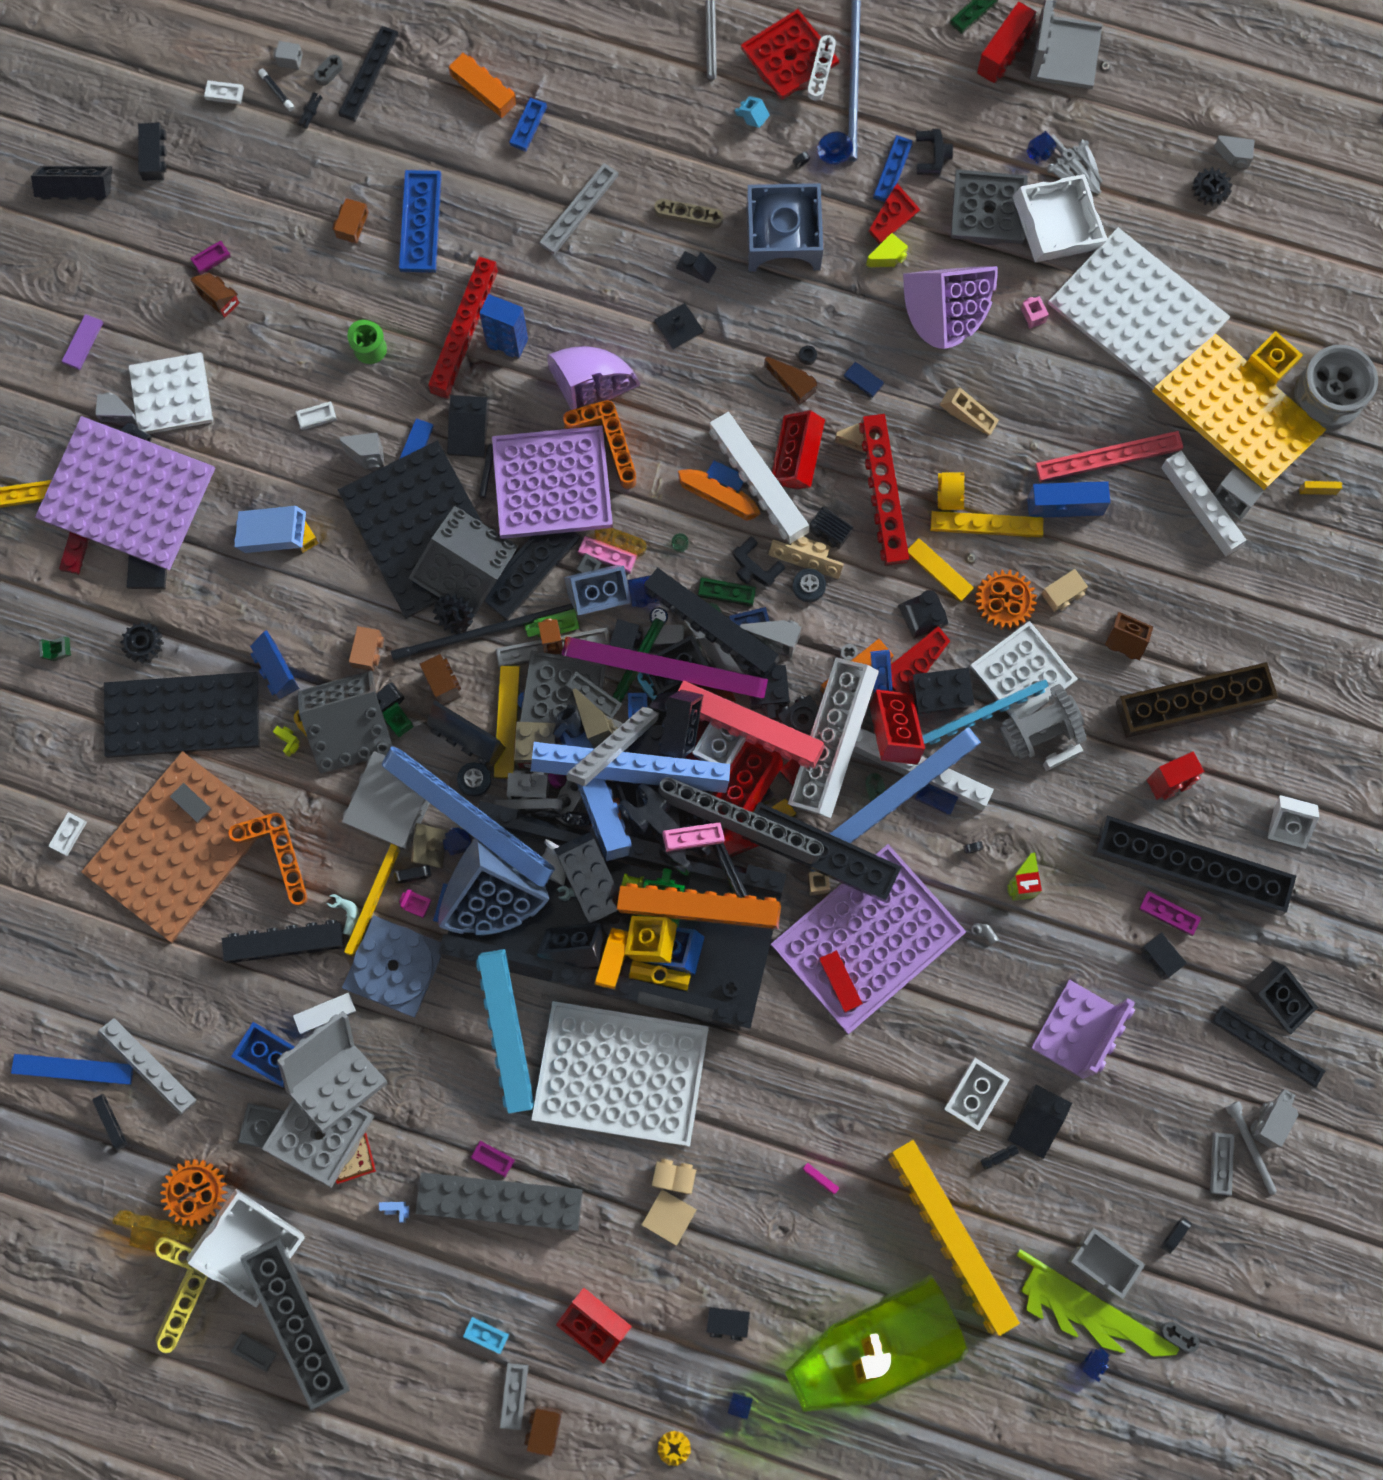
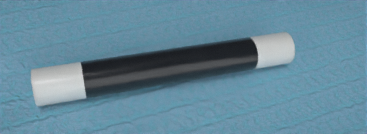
M263 68L258 71L259 75L288 111H293L295 108L268 73Z

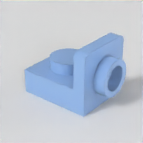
M379 1202V1211H384V1215L397 1214V1210H399V1223H405L406 1218H409L410 1210L409 1206H406V1202Z

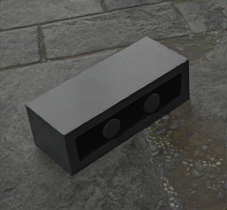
M160 122L138 123V172L143 181L164 180V173L167 172V165L164 161V156H167V149L164 145V140H167V134Z

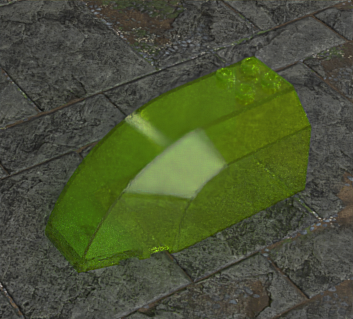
M928 1274L834 1322L785 1371V1374L803 1412L856 1405L863 1406L870 1405L964 1360L968 1353V1348L962 1330L943 1291L932 1275ZM877 1334L882 1344V1353H890L891 1362L889 1369L885 1374L871 1382L857 1384L852 1363L861 1357H865L861 1340L869 1335Z

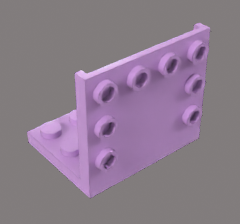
M1068 980L1031 1049L1082 1079L1093 1076L1103 1070L1106 1061H1104L1106 1055H1110L1116 1046L1113 1043L1115 1038L1122 1035L1125 1026H1123L1124 1022L1127 1019L1129 1020L1135 1011L1132 1008L1135 1002L1127 998L1114 1006L1075 982Z

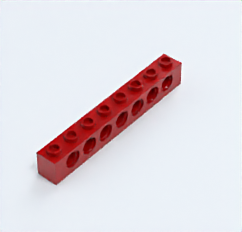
M478 257L428 386L431 394L449 398L480 319V310L491 291L498 273L496 261Z
M885 413L863 416L861 423H859V432L864 437L862 450L867 455L865 468L870 473L868 486L873 491L871 504L876 509L874 522L879 527L877 540L878 543L882 544L880 558L881 561L885 562V566L907 563L909 561V553ZM875 432L879 438L872 439L869 433ZM878 450L882 456L875 457L872 452ZM881 468L884 470L885 475L880 476L875 470ZM884 486L887 488L888 493L882 494L878 488ZM884 504L889 505L890 508H891V511H890V512H885V511H883V510H882V505H884ZM885 523H892L894 529L887 530ZM888 541L896 542L897 548H890Z

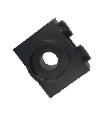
M803 695L794 701L795 704L791 707L785 706L779 710L777 720L781 724L809 735L812 732L819 707L810 695L806 697ZM804 717L808 723L800 724L798 719Z

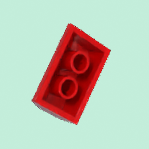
M585 1288L581 1290L556 1324L557 1327L603 1364L632 1327Z

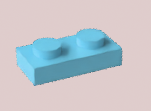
M472 1317L463 1337L501 1354L509 1334Z

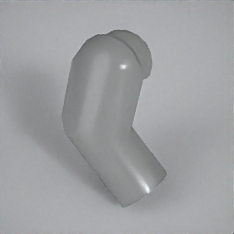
M975 923L971 927L973 935L986 937L991 945L999 940L988 924Z

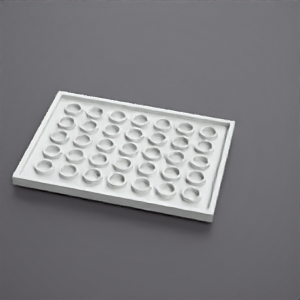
M1117 228L1108 237L1104 245L1091 255L1048 302L1049 306L1152 389L1216 334L1230 318L1228 314L1120 228Z
M552 1001L532 1121L690 1147L709 1027Z

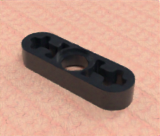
M101 1094L93 1098L94 1106L114 1148L118 1151L127 1146V1141L105 1095Z

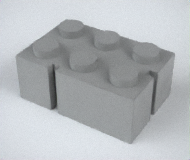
M1089 1228L1079 1242L1082 1247H1076L1067 1262L1098 1285H1104L1103 1288L1116 1298L1123 1299L1145 1264L1095 1228Z

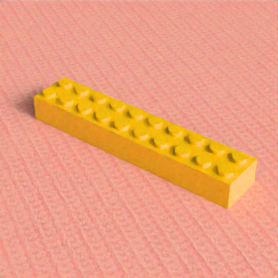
M912 1140L889 1153L890 1158L888 1160L893 1169H898L901 1174L899 1176L900 1182L904 1187L909 1188L911 1201L914 1205L920 1207L921 1212L919 1214L925 1224L929 1223L932 1230H930L933 1239L942 1245L943 1248L940 1250L944 1258L950 1260L953 1264L951 1270L956 1278H961L964 1283L961 1287L967 1296L972 1297L974 1301L972 1306L976 1313L983 1316L985 1321L982 1323L987 1332L1000 1336L1019 1325V1320L915 1141Z

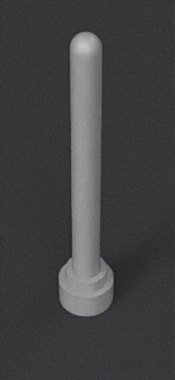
M1240 1101L1226 1106L1225 1109L1228 1115H1231L1232 1118L1234 1117L1269 1194H1276L1273 1181L1241 1115L1243 1107Z

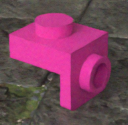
M410 889L403 893L399 900L402 910L423 919L432 902L431 899L416 894Z

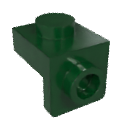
M63 636L51 641L39 640L40 658L56 661L71 656L70 638Z
M397 703L382 713L384 719L398 738L414 727Z

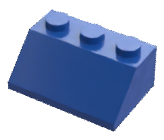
M267 630L264 631L250 646L253 651L250 655L255 664L259 662L261 666L259 672L263 679H268L270 684L267 687L272 696L276 694L281 699L300 688L275 641Z

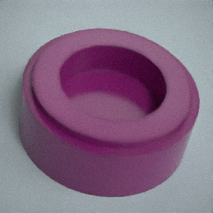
M552 773L548 775L549 782L555 789H561L567 782L566 775Z

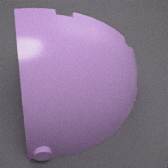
M998 266L904 273L906 308L910 321L919 336L933 347L946 349L962 343L965 338L973 335L983 323L992 305L990 300L993 291L996 290Z
M587 346L571 347L553 352L547 356L548 367L571 410L610 400L640 386L638 378L628 364L615 354L600 348Z

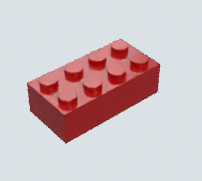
M1019 1L982 52L977 70L978 75L994 84L998 78H1003L1007 65H1012L1016 52H1021L1025 39L1029 40L1034 30L1032 28L1037 21L1035 19L1037 11Z
M876 689L869 707L881 761L918 765L925 751V745L913 694Z
M745 741L730 765L729 783L726 793L714 792L712 795L754 813L758 803L761 802L783 766L780 753L776 751L769 752L758 743L751 744ZM718 811L720 814L725 815L724 812ZM736 819L738 822L743 823L741 819Z

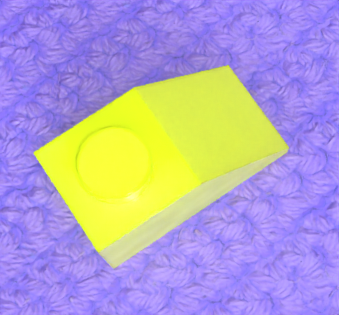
M891 233L868 256L866 265L868 267H895L899 262L902 263L907 258L908 246Z

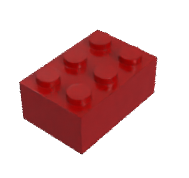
M1192 751L1158 767L1146 781L1156 800L1161 798L1167 800L1173 797L1179 790L1182 793L1192 788L1191 786L1201 779L1200 776L1205 771L1195 752Z

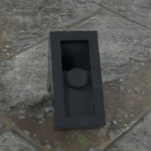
M684 251L676 265V269L708 284L717 269L701 252L697 257Z

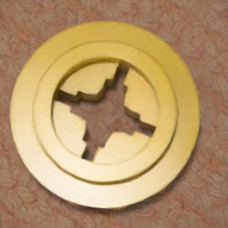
M667 1432L659 1440L658 1454L661 1460L670 1466H678L684 1463L690 1455V1442L681 1432ZM668 1441L673 1445L681 1442L678 1447L680 1456L675 1452L667 1455L670 1450Z

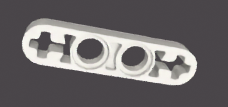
M830 35L821 38L808 86V97L813 101L820 100L824 95L836 45L835 39ZM826 43H830L828 52L825 51ZM825 57L828 59V62L824 64L819 62V59ZM823 73L825 77L818 79L815 77V74ZM816 85H819L817 94L813 93Z

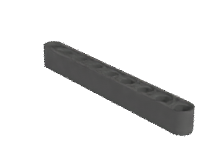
M667 777L660 782L657 792L672 806L712 823L720 822L721 826L809 864L816 863L823 853V844L814 838L673 778ZM700 803L705 804L707 807L701 806ZM718 811L724 812L725 815L720 814ZM736 819H741L743 823L738 822ZM809 850L815 851L816 854L811 853Z

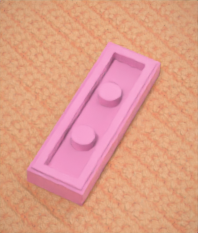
M584 536L578 550V555L583 556L584 553H587L605 565H622L627 573H631L637 558L636 554Z
M720 822L662 832L666 852L721 844L725 841Z

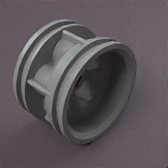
M1348 345L1326 347L1314 355L1296 381L1294 401L1307 412L1309 417L1316 420L1324 428L1335 429L1346 426L1356 419L1374 396L1378 386L1377 370L1371 359L1357 348ZM1317 372H1323L1327 377V381H1320ZM1340 372L1348 376V381H1339L1337 374ZM1352 392L1355 394L1356 399H1347L1344 393Z

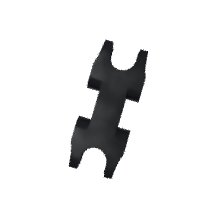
M642 783L636 791L644 801L645 806L637 808L628 801L623 800L618 808L628 824L637 833L643 835L648 830L663 845L659 849L661 857L670 866L687 876L693 868L685 858V852L694 851L700 857L706 858L711 853V850L708 846L666 852L662 832L681 827L666 814L670 810L669 803L658 792ZM686 824V825L683 826L682 828L692 827V826L689 825V824Z

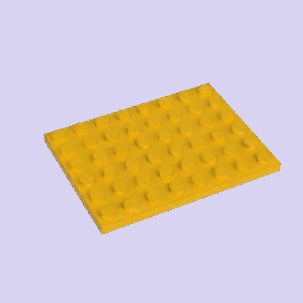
M1214 334L1152 390L1155 395L1263 490L1277 479L1326 431L1320 423L1309 417L1306 411L1276 385H1272L1263 374L1253 369L1246 359L1217 334Z

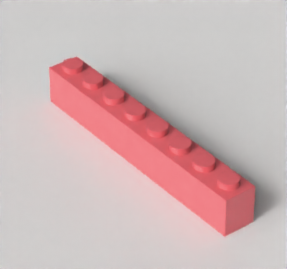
M684 680L678 690L703 694L699 721L706 720L711 722L710 724L717 729L722 727L728 730V733L738 737L740 735L745 737L747 742L751 744L758 743L769 752L776 751L787 760L794 759L805 768H809V766L815 768L824 750V742Z

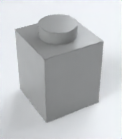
M279 41L277 48L274 49V59H276L278 66L299 70L303 55L300 44Z

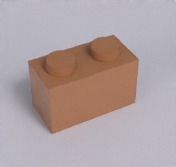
M357 626L349 659L351 667L374 671L375 666H378L380 655H378L379 648H382L384 643V637H382L380 630Z

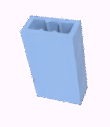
M297 506L239 511L236 521L237 528L234 547L244 553L302 548L306 512Z

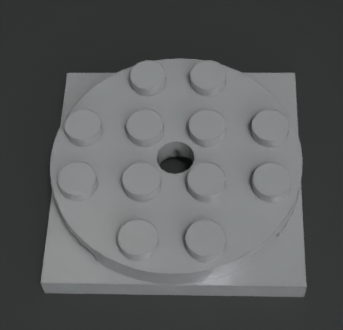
M292 1099L262 1150L332 1188L344 1166L356 1153L359 1142L374 1116L357 1107L326 1131L324 1138L316 1140L315 1134L319 1131V1128Z

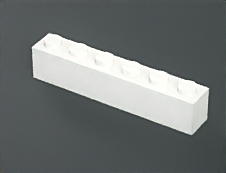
M1179 451L1166 459L1161 467L1225 557L1241 548L1246 542V538L1184 453Z

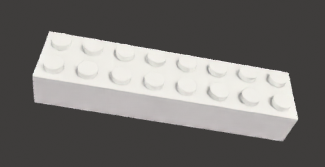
M835 658L810 735L824 742V750L815 768L810 766L805 768L800 765L788 802L789 805L831 818L875 685L878 670L866 664Z

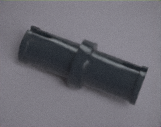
M312 92L297 122L299 126L303 125V129H308L323 99L321 95L317 97L318 93Z

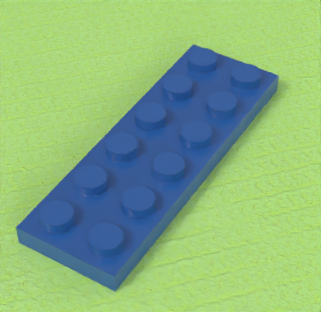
M405 170L400 272L436 273L441 171Z

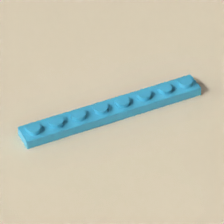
M1046 679L922 735L924 744L928 742L930 745L941 741L940 737L945 734L948 737L958 733L957 729L964 726L965 729L971 727L980 718L982 720L991 718L993 716L992 713L997 710L1001 713L1010 709V704L1014 702L1021 704L1028 700L1027 696L1032 694L1038 696L1046 692L1045 688L1049 687Z

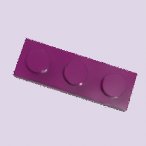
M1149 891L1146 892L1139 907V910L1190 936L1194 935L1201 920V917Z

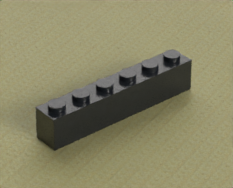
M337 920L325 921V924L317 925L316 922L305 924L306 927L299 928L298 925L286 926L284 930L268 928L266 932L261 933L258 930L247 931L246 935L230 933L227 934V937L222 938L223 961L230 964L345 948L343 925L337 922Z

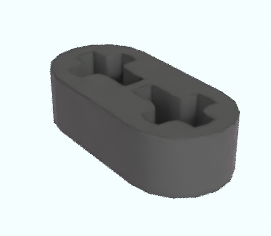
M330 55L315 70V80L319 85L329 84L343 69L341 58L338 55Z
M1166 1322L1162 1325L1161 1334L1166 1340L1186 1352H1194L1198 1349L1199 1339L1195 1334L1174 1322ZM1174 1326L1173 1330L1179 1334L1178 1337L1175 1335L1168 1336L1167 1327L1171 1328ZM1182 1337L1186 1339L1192 1338L1191 1342L1194 1345L1186 1347L1187 1343L1181 1340Z

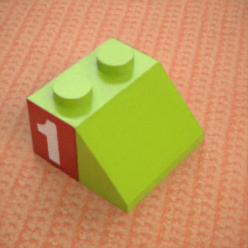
M1031 853L1007 885L1008 895L1012 896V901L1036 898L1042 892L1035 853Z

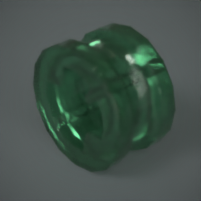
M682 533L674 535L672 538L673 549L677 552L687 550L689 545L688 537ZM678 539H680L681 541H685L683 542V546H680V544H675L677 543Z

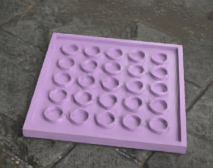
M603 426L492 436L501 539L613 528Z

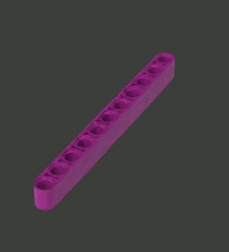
M565 636L562 655L679 681L684 680L693 684L759 698L765 697L768 679L567 636Z

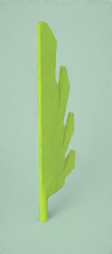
M1020 1249L1016 1256L1034 1267L1021 1290L1024 1294L1028 1295L1026 1310L1043 1319L1042 1304L1053 1310L1062 1331L1078 1337L1077 1332L1068 1320L1070 1319L1084 1326L1101 1347L1114 1351L1126 1352L1110 1336L1131 1340L1151 1356L1177 1355L1179 1352V1347L1023 1250Z

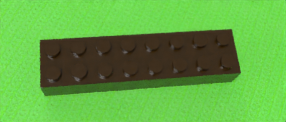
M1265 662L1123 695L1115 703L1125 736L1128 738L1270 705L1278 699V695L1268 663Z

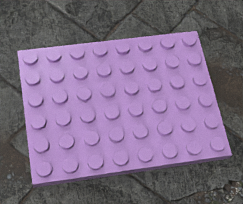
M81 416L35 518L170 570L215 467Z
M889 844L876 855L900 865L902 868L885 903L842 883L771 943L773 949L848 1035L966 933L963 927ZM836 950L863 1003L845 1013L819 961V958Z

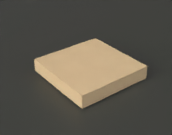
M662 1189L642 1226L677 1246L697 1209Z

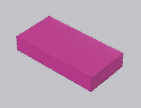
M806 1163L803 1167V1171L831 1194H836L839 1190L838 1186L809 1163Z

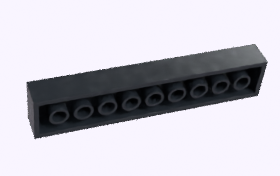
M1108 815L1102 821L1093 852L1094 857L1278 916L1287 913L1296 880V875Z

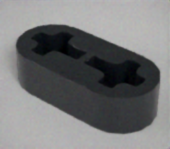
M421 866L394 873L396 884L432 877L430 866Z
M1181 1217L1163 1241L1161 1248L1169 1254L1172 1253L1192 1223L1185 1217Z

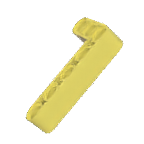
M163 1237L155 1242L154 1250L156 1254L164 1260L187 1269L155 1340L161 1352L169 1353L176 1347L208 1276L189 1265L187 1259L184 1261L178 1260L180 1252L188 1251L190 1254L193 1248ZM163 1243L170 1244V1248L166 1253L159 1252V1247ZM197 1278V1286L193 1288L188 1287L189 1280ZM182 1298H189V1304L186 1307L179 1306V1301ZM179 1317V1325L175 1327L170 1326L171 1319ZM164 1337L171 1338V1343L168 1346L160 1344Z

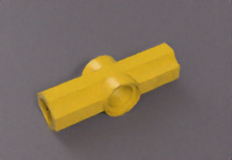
M632 961L629 974L630 979L684 991L688 990L691 977L689 973ZM662 971L666 977L664 980L658 981L654 978L655 973Z

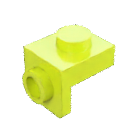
M276 726L273 733L276 737L288 743L283 752L286 756L290 757L291 754H295L298 750L300 741L289 728L284 726L282 729Z

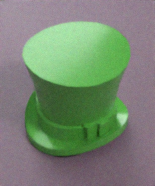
M358 320L351 324L348 329L347 338L356 358L366 364L380 362L387 352V345L380 326L369 320Z

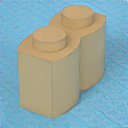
M661 1159V1162H656L652 1187L691 1195L696 1170L692 1169L693 1165L681 1163V1166L673 1165L671 1160Z

